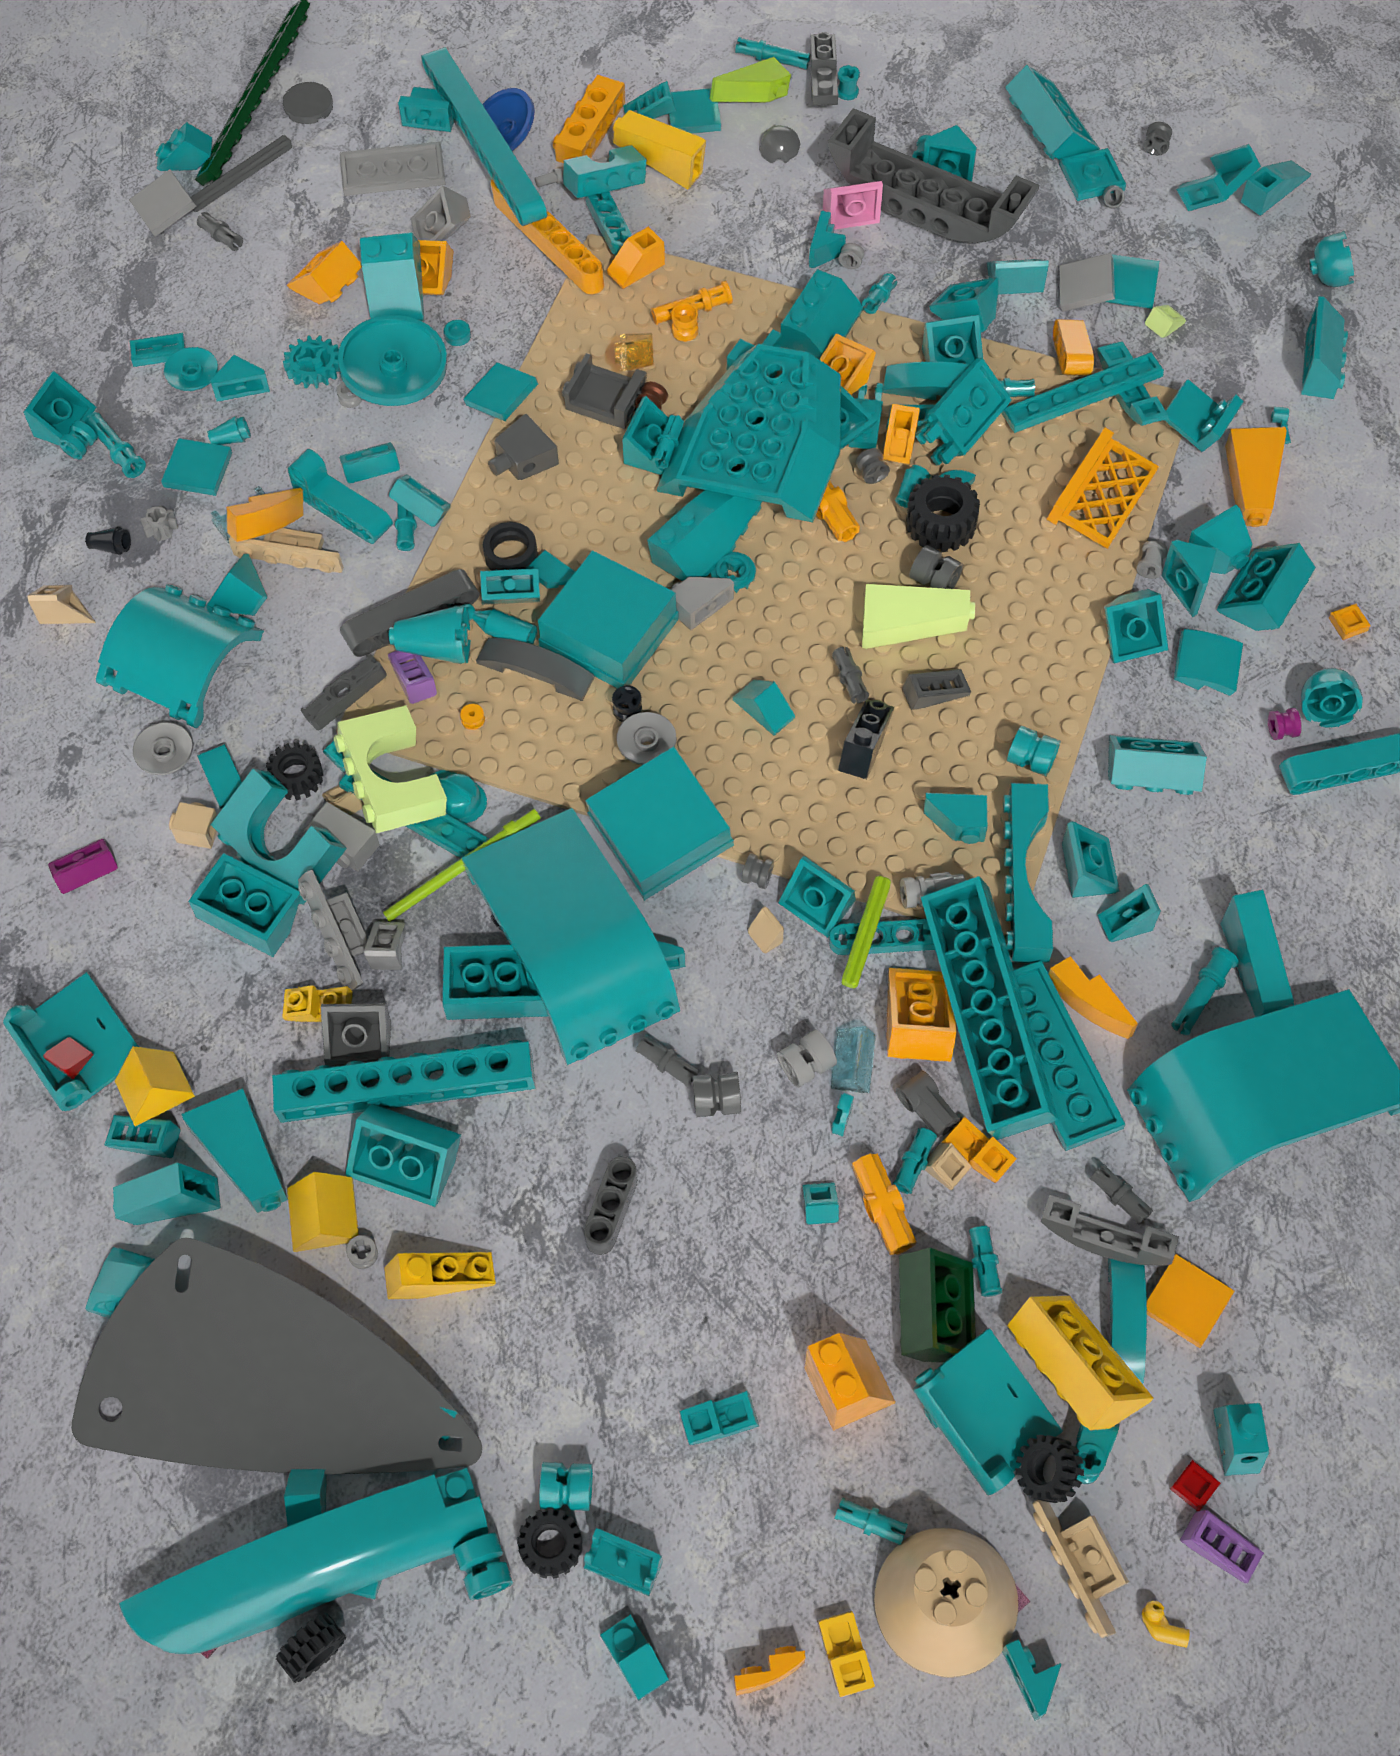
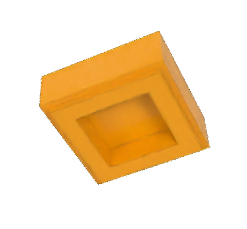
M1357 604L1331 612L1329 620L1342 640L1367 632L1371 626Z

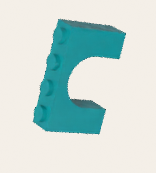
M253 768L211 823V826L219 833L217 836L223 843L232 846L238 852L236 854L238 859L247 865H251L254 869L298 891V879L305 872L313 870L320 884L347 848L328 829L310 826L287 856L279 860L274 859L266 848L264 830L268 818L288 793V790L270 772ZM301 897L299 904L304 905L306 901Z

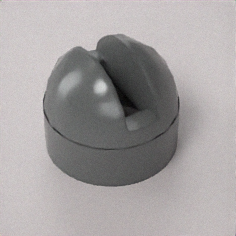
M1111 185L1105 189L1103 200L1108 207L1117 208L1124 202L1125 194L1119 186ZM1113 190L1115 201H1111L1110 192Z

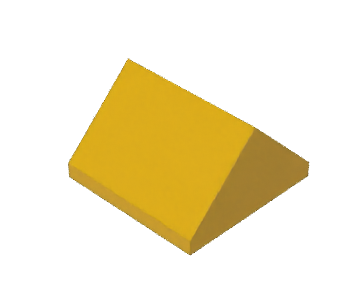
M133 1046L115 1079V1083L135 1126L195 1097L176 1055L171 1051Z
M313 1172L287 1188L293 1252L346 1244L354 1237L359 1236L352 1177Z

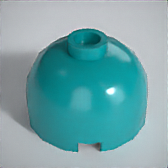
M1344 231L1323 238L1314 249V258L1309 259L1312 275L1317 274L1320 281L1326 286L1341 287L1354 283V280L1350 277L1354 276L1350 247H1344L1343 239H1347Z
M1324 668L1315 672L1306 680L1301 690L1303 714L1310 722L1311 720L1321 722L1319 724L1321 727H1339L1347 724L1354 719L1353 715L1358 709L1360 712L1362 708V692L1355 677L1342 669Z

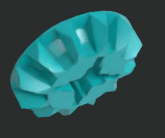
M731 552L717 562L710 575L711 578L731 579L734 582V591L737 593L739 589H748L750 583L755 581L756 567L752 559L747 555ZM728 570H731L732 572H736L738 570V577H735L734 575L728 576Z

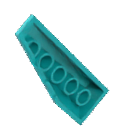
M744 466L734 472L741 471ZM704 490L647 539L652 563L681 581L686 580L688 577H706L723 556L733 552L736 547L735 542L740 535L745 534L749 521L753 515L756 516L763 501Z

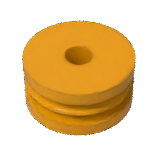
M468 704L462 708L460 717L465 728L476 730L483 726L485 716L481 706Z

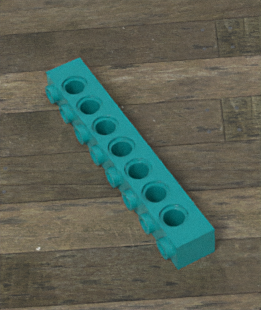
M510 1040L504 1045L497 1046L480 1044L474 1046L473 1049L467 1050L449 1048L441 1053L429 1055L426 1053H414L409 1057L399 1059L383 1057L376 1062L369 1063L352 1061L347 1063L346 1066L339 1067L321 1065L309 1071L292 1069L286 1070L279 1075H272L273 1108L280 1123L364 1112L371 1104L389 1109L536 1089L531 1047L529 1041L523 1042L521 1040ZM501 1062L507 1063L504 1069L499 1071L493 1070L496 1064ZM466 1067H475L471 1074H461ZM435 1071L443 1072L437 1079L429 1078ZM404 1075L411 1076L410 1080L406 1083H397L400 1077ZM373 1079L379 1080L376 1086L371 1088L366 1087V1084ZM339 1084H347L344 1090L334 1092L335 1087ZM315 1088L311 1095L302 1096L306 1089Z

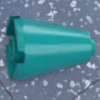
M455 606L395 621L394 627L389 628L390 645H394L396 651L457 664L468 663L471 640H468V630H470L468 609L466 606Z

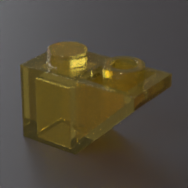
M652 333L620 334V342H615L614 348L615 364L621 363V371L654 365Z

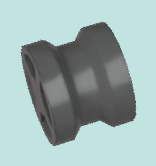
M1165 122L1150 124L1146 133L1144 149L1151 155L1165 154L1169 149L1172 128Z
M868 449L862 452L856 459V465L859 470L863 471L862 477L868 484L882 481L890 472L888 464L883 461V454L880 449Z
M750 853L743 869L741 882L747 884L751 882L757 883L759 888L766 889L774 868V860H761L757 855Z

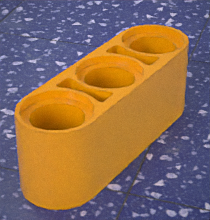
M1056 319L1053 326V342L1061 373L1065 375H1091L1094 355L1084 320Z

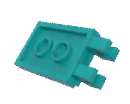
M977 358L970 364L929 411L927 418L929 423L922 426L915 435L920 444H925L926 441L933 443L938 436L941 438L944 444L938 447L930 457L936 466L940 465L942 461L944 464H949L954 457L966 455L1012 401L983 358Z

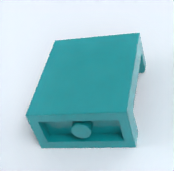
M1249 144L1214 154L1210 158L1216 169L1213 175L1183 183L1176 189L1188 212L1226 201L1261 167Z

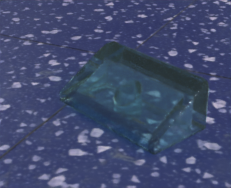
M866 1026L837 1030L835 1046L837 1065L832 1070L830 1086L832 1089L858 1093L870 1092L876 1036Z

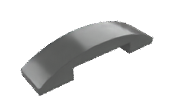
M488 638L476 660L477 664L501 673L507 668L555 685L556 692L583 701L594 680L592 673L571 660L539 646L513 639Z
M1049 1195L1041 1223L1071 1244L1099 1256L1140 1265L1172 1264L1179 1236L1146 1226L1144 1234L1130 1231L1079 1214L1080 1204Z

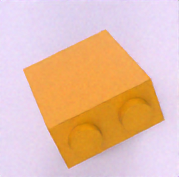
M837 1333L807 1346L804 1369L833 1431L896 1403L865 1339Z

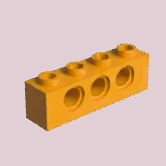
M597 75L593 82L588 84L583 98L577 101L574 112L570 117H567L560 134H556L554 138L553 149H555L556 161L564 163V160L585 155L591 159L625 104V83Z

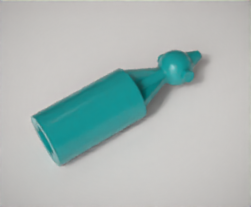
M471 604L462 605L468 609L469 620L473 619L485 634L495 638L513 639L529 644L534 643L537 635L536 625L495 609L476 611Z

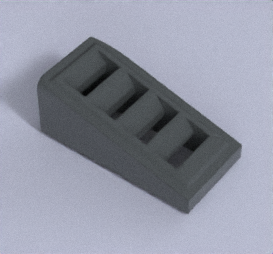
M962 669L909 674L903 685V692L911 710L930 707L967 697L971 694ZM953 680L956 688H952L950 681Z

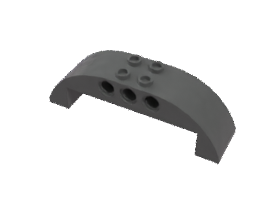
M854 108L828 140L830 154L837 168L850 185L882 181V211L950 240L980 243L1001 237L1015 225L1038 192L1040 186L1016 175L1004 193L1000 194L874 141L876 117Z

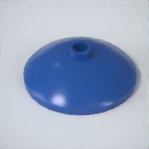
M507 88L490 96L482 105L510 149L514 151L523 143L532 128L535 108L532 99L525 91L518 88Z

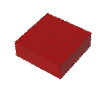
M1192 1460L1170 1490L1196 1511H1200L1221 1482Z

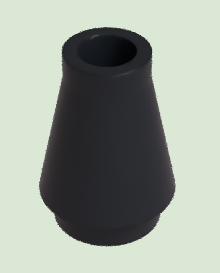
M114 527L97 532H88L85 542L88 549L121 555L123 552L129 551L131 537L127 530L121 527Z

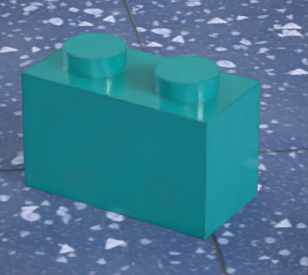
M538 569L480 571L482 605L540 602Z

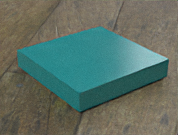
M711 88L671 92L676 111L668 114L670 126L689 133L721 131L718 102L710 100Z
M1108 148L1060 158L1059 166L1077 201L1103 196L1105 189L1111 185H1117L1125 191L1126 182Z
M496 362L463 400L466 406L506 421L535 389L538 382L534 376Z
M178 438L161 480L163 487L216 496L233 453L231 447Z

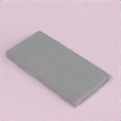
M441 142L340 152L344 196L446 185Z

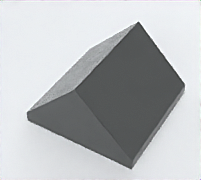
M386 1003L321 1004L325 1065L346 1066L347 1063L352 1061L369 1063L390 1056L391 1019Z

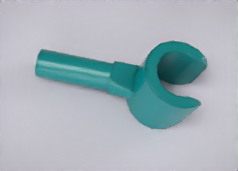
M1274 406V411L1271 413V423H1280V427H1286L1285 444L1291 443L1287 423L1289 409Z

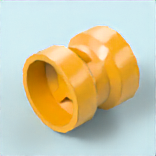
M689 303L676 305L672 310V334L679 341H691L698 335V310Z

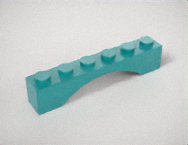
M1011 783L1009 795L1003 796V813H1008V821H1004L1003 838L1009 840V848L1004 850V866L1009 867V875L1005 876L1004 891L1005 894H1010V903H1006L1005 921L1011 922V931H1006V945L1008 950H1011V961L1038 962L1042 960L1043 963H1049L1053 951L1052 920L1035 899L1026 871L1027 850L1035 836L1045 826L1049 812L1048 784Z

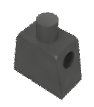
M524 414L496 437L494 442L497 457L488 461V465L494 475L498 476L509 470L517 480L526 479L559 464L556 444L527 414Z

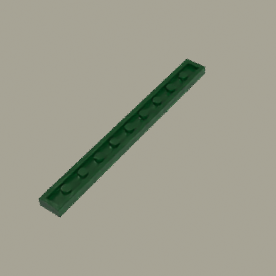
M299 0L287 12L211 149V156L203 163L194 179L200 185L204 186L210 180L215 181L222 174L221 166L232 156V146H235L242 138L240 131L250 123L252 116H250L251 111H254L262 101L259 98L260 95L265 93L270 87V77H273L280 68L278 62L288 54L290 50L287 47L288 44L295 40L299 34L297 28L308 18L306 12L310 3L307 0Z

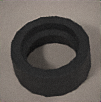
M500 523L492 527L484 537L482 545L485 562L491 571L526 569L538 557L535 535L529 527L521 523ZM511 540L519 541L527 546L525 553L514 559L500 558L493 551L497 545Z

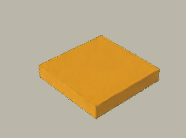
M1175 1254L1172 1264L1167 1267L1147 1300V1315L1198 1348H1201L1235 1290Z

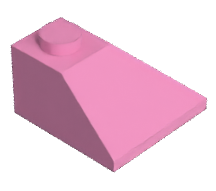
M882 181L824 189L823 210L831 212V224H835L834 230L880 223Z

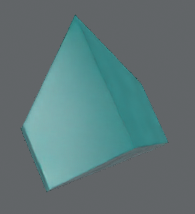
M243 554L229 571L208 602V606L212 608L220 606L230 610L233 614L256 615L267 599V594L249 554Z

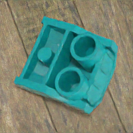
M113 1247L91 1290L85 1307L86 1311L110 1319L124 1295L155 1259Z

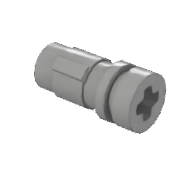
M950 872L931 874L930 878L925 879L923 876H917L915 880L913 877L901 878L900 895L903 907L905 909L915 908L917 904L919 907H923L922 896L966 881L964 875H951Z

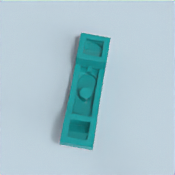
M1123 341L1098 347L1097 349L1103 370L1133 359ZM1144 385L1115 395L1128 416L1141 426L1168 419V414L1158 397H1151Z
M1108 1258L1110 1345L1143 1384L1147 1340L1145 1265L1126 1263Z

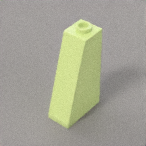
M866 584L862 648L868 649L967 631L969 619L974 620L975 602H970V590Z

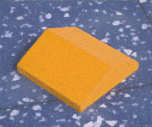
M835 334L819 360L841 375V386L852 395L868 382L876 352L839 334Z

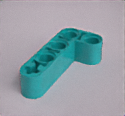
M307 449L288 467L293 489H303V501L366 542L374 544L393 525V521L386 511L328 475L323 459L315 451Z

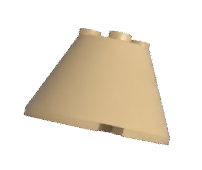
M933 1528L908 1537L888 1555L876 1581L874 1605L880 1631L894 1653L918 1671L945 1678L961 1677L975 1673L991 1664L1002 1653L1003 1648L1008 1644L1014 1632L1018 1616V1595L1012 1573L1003 1558L992 1546L969 1532L954 1528ZM943 1591L951 1592L956 1599H953L950 1595L943 1596L941 1593Z

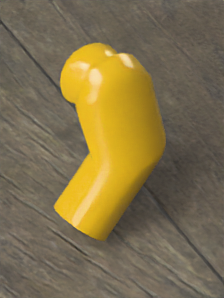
M1149 1601L1142 1609V1621L1152 1638L1159 1642L1187 1648L1190 1630L1170 1625L1164 1615V1606L1158 1601Z

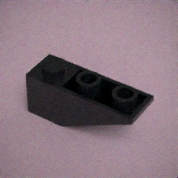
M867 699L844 741L838 771L867 780L892 717L893 706L886 705V703L880 700Z

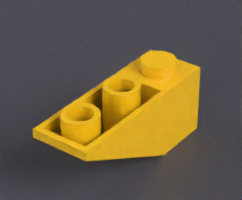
M492 1252L398 1253L384 1267L388 1300L421 1299L484 1288L496 1284Z

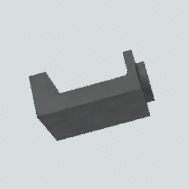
M586 353L583 360L576 364L574 375L570 382L567 381L564 384L562 396L565 399V409L626 429L637 409L635 400L639 394H642V387L647 382V372L636 369L631 378L593 365L592 355Z

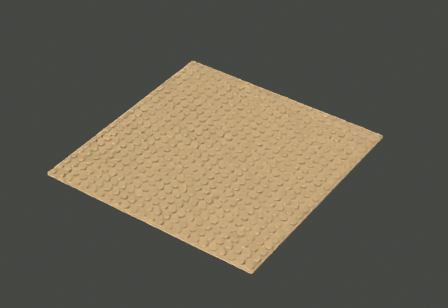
M589 234L583 245L602 263L603 290L597 294H586L568 276L566 277L519 369L523 373L536 377L538 385L506 421L494 418L451 503V508L439 526L406 593L458 569L465 570L480 593L478 600L472 604L475 610L486 611L495 609L536 625L537 635L533 645L539 646L538 619L565 585H559V588L547 589L539 583L540 602L482 605L480 571H491L485 562L483 540L486 533L492 527L505 522L521 523L529 527L535 535L538 556L546 550L574 571H577L593 550L668 589H671L676 583L683 582L652 563L647 539L704 490L687 486L683 497L657 492V487L663 474H656L624 464L622 438L630 422L626 429H622L566 410L565 399L562 396L564 384L567 381L570 382L574 375L576 364L583 360L586 353L592 355L593 365L631 378L635 370L639 369L647 372V382H656L667 390L668 399L661 405V411L667 417L679 415L685 422L687 417L727 371V356L737 342L742 339L756 346L757 344H762L773 329L781 333L782 321L803 290L666 253L664 266L622 289L607 274V269L616 255L610 251L603 236ZM722 281H727L732 293L733 303L730 305L724 303L712 307V310L709 312L699 310L698 335L695 339L683 342L674 338L672 334V319L658 325L655 324L651 308L698 294L700 288L705 287L709 289L720 285ZM877 310L874 314L862 311L846 338L876 352L869 379L866 383L867 394L865 399L875 400V387L877 383H883L884 386L887 366L901 363L926 362L922 351L925 322ZM981 338L983 359L999 381H1003V378H1010V380L1034 379L1035 396L1086 377V375L1062 374L1058 358ZM1093 367L1092 374L1102 370ZM777 371V375L774 378L779 377L782 372ZM1150 382L1143 384L1151 397H1158L1165 410L1178 392L1176 389ZM859 389L851 395L854 399L858 398ZM882 393L881 401H883L876 448L880 449L883 454L888 430L886 425L892 404L936 405L942 396L937 395V400ZM1114 395L1016 433L1012 431L1001 413L966 455L954 457L949 464H944L942 461L940 465L936 466L930 458L935 450L944 444L941 438L936 439L933 443L926 441L925 444H920L917 438H915L910 464L883 460L888 464L890 472L885 479L875 484L866 483L862 477L863 471L859 470L856 465L857 457L868 449L849 447L848 444L840 450L830 477L833 486H839L844 492L848 509L860 525V532L852 540L845 543L837 540L824 519L820 520L815 516L813 522L787 518L782 505L763 501L760 511L756 516L753 515L748 523L747 531L744 535L739 536L735 542L736 547L733 552L743 553L752 559L756 567L755 581L750 583L748 589H739L737 593L734 591L733 600L694 629L690 630L678 620L630 684V686L637 688L641 693L642 712L660 714L672 723L676 731V750L730 827L734 846L717 857L745 865L749 854L752 853L761 860H774L772 874L791 879L800 859L805 856L855 891L856 900L866 904L875 877H887L891 880V886L883 909L917 920L927 919L924 908L919 907L918 904L915 908L905 909L903 907L900 895L901 878L913 877L915 880V877L923 876L925 879L930 878L931 874L950 872L951 875L963 874L965 880L980 876L990 888L1006 942V931H1011V922L1005 921L1006 903H1010V894H1005L1004 891L1005 876L1009 875V867L1004 866V850L1009 848V840L1003 838L1004 821H1008V813H1003V796L1009 795L1011 783L1048 784L1049 812L1045 826L1033 839L1026 854L1027 878L1033 893L1111 654L1104 606L1121 595L1131 593L1137 575V564L1143 556L1142 547L1148 541L1182 435L1165 420L1143 426L1137 424L1124 411ZM1010 397L1012 401L1008 406L1031 397ZM524 414H527L556 444L559 464L523 480H517L509 470L498 476L494 475L488 465V461L497 457L494 442L496 437ZM1105 427L1114 432L1112 439L1159 466L1108 549L1060 520L1057 525L1046 520L1056 501ZM1113 450L1109 452L1112 463L1123 461L1120 454ZM737 464L732 467L731 471L734 472L745 465ZM912 465H919L930 473V479H932L933 475L940 476L951 470H964L975 474L976 477L971 485V490L977 492V499L980 501L975 534L972 539H969L968 544L965 546L960 545L958 550L953 551L950 548L948 552H942L943 558L950 556L963 563L961 576L953 589L970 590V602H975L974 620L969 619L967 631L868 649L862 648L866 584L930 588L929 583L922 585L909 576L911 567L923 547L919 545V540L914 541L911 538V532L907 531L906 518L908 508L901 507L895 501L905 470L909 469ZM1140 466L1133 467L1136 477L1147 476L1149 471ZM1126 468L1114 469L1118 480L1129 478ZM1108 470L1096 472L1099 482L1111 481ZM1132 485L1120 486L1124 496L1135 495ZM1114 487L1102 489L1105 499L1117 498ZM1096 490L1084 491L1087 502L1099 500ZM1120 504L1108 506L1111 516L1123 515ZM1101 507L1090 508L1093 519L1105 517ZM1083 509L1073 510L1069 514L1079 521L1086 520ZM934 511V512H933V513H935V514H937V515H940V516H951V515H953V514H951V513H949V512H947V511ZM1107 524L1095 525L1097 532L1107 538L1109 537L1110 531ZM511 540L497 545L493 551L500 558L514 559L523 555L527 550V546L519 541ZM728 570V576L734 575L738 577V570L736 572ZM710 573L706 576V578H711ZM473 619L470 621V630H468V640H471L468 663L457 664L421 656L434 678L437 694L434 697L414 704L408 701L388 659V654L396 651L395 646L389 644L376 650L373 657L382 665L387 676L348 707L341 721L407 705L416 726V745L389 752L388 754L439 770L464 774L474 781L563 809L573 808L576 813L588 816L587 812L589 811L586 799L642 766L626 759L621 754L617 745V732L623 723L617 720L613 713L612 696L617 688L594 677L583 701L556 692L555 685L507 668L501 673L476 663V660L488 638L495 637L485 634ZM840 647H844V650L845 647H848L856 666L860 667L862 681L869 693L868 699L880 700L886 703V705L894 707L881 747L867 780L838 771L844 741L865 703L864 701L857 704V700L855 704L852 703L845 684L840 682L838 676L840 674L839 669L832 657V653ZM414 658L411 659V660H408V661H406V662L400 663V665H401V664H404V663H407V662H410V661H413ZM962 669L971 690L970 696L922 709H910L903 692V685L909 674ZM752 680L775 681L795 714V719L775 736L733 701V696ZM953 680L950 681L952 688H956ZM477 704L482 707L485 716V722L482 727L476 730H469L462 725L460 712L464 706ZM1021 725L1037 731V735L1040 738L1048 735L1061 740L1058 753L1047 777L1032 772L1030 765H1025L1022 768L1007 762L1012 742ZM644 742V743H643V745H650V744H652V743H650V742ZM926 793L987 795L988 828L985 841L967 844L962 841L952 840L924 814Z

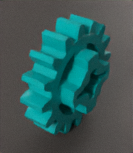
M308 335L307 341L303 342L299 338L297 339V346L290 344V352H284L285 360L283 365L288 379H293L295 385L303 382L304 388H308L310 384H314L315 388H319V383L323 382L325 385H329V378L337 379L336 372H339V347L337 344L332 345L330 338L323 341L322 336L319 335L316 340H312V337Z

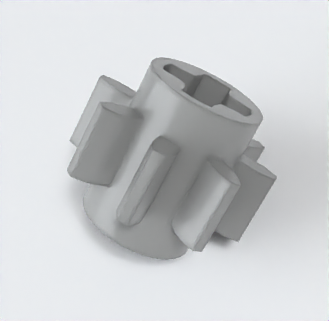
M162 505L147 509L146 517L141 518L146 537L149 538L153 535L157 542L172 538L173 529H178L173 510L166 511Z

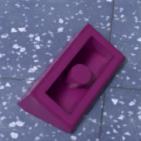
M100 839L48 864L52 877L62 894L68 893L118 869L105 839Z

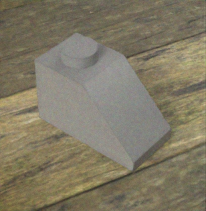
M688 577L683 582L676 583L670 589L676 592V610L679 611V620L690 630L734 599V582L728 578Z

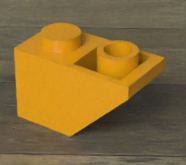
M649 226L626 239L608 267L607 274L622 289L628 287L665 265L664 241Z

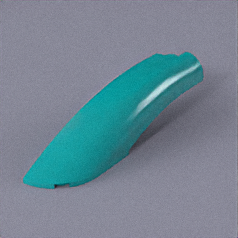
M467 1468L438 1478L434 1474L343 1505L244 1544L164 1580L120 1602L119 1606L131 1630L144 1642L147 1641L161 1648L164 1652L174 1654L201 1653L275 1628L289 1619L348 1593L454 1554L453 1550L460 1544L475 1537L488 1534L484 1509L480 1496L477 1497Z

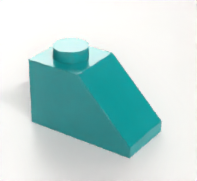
M926 793L924 814L952 840L962 841L967 844L985 841L988 828L987 795Z

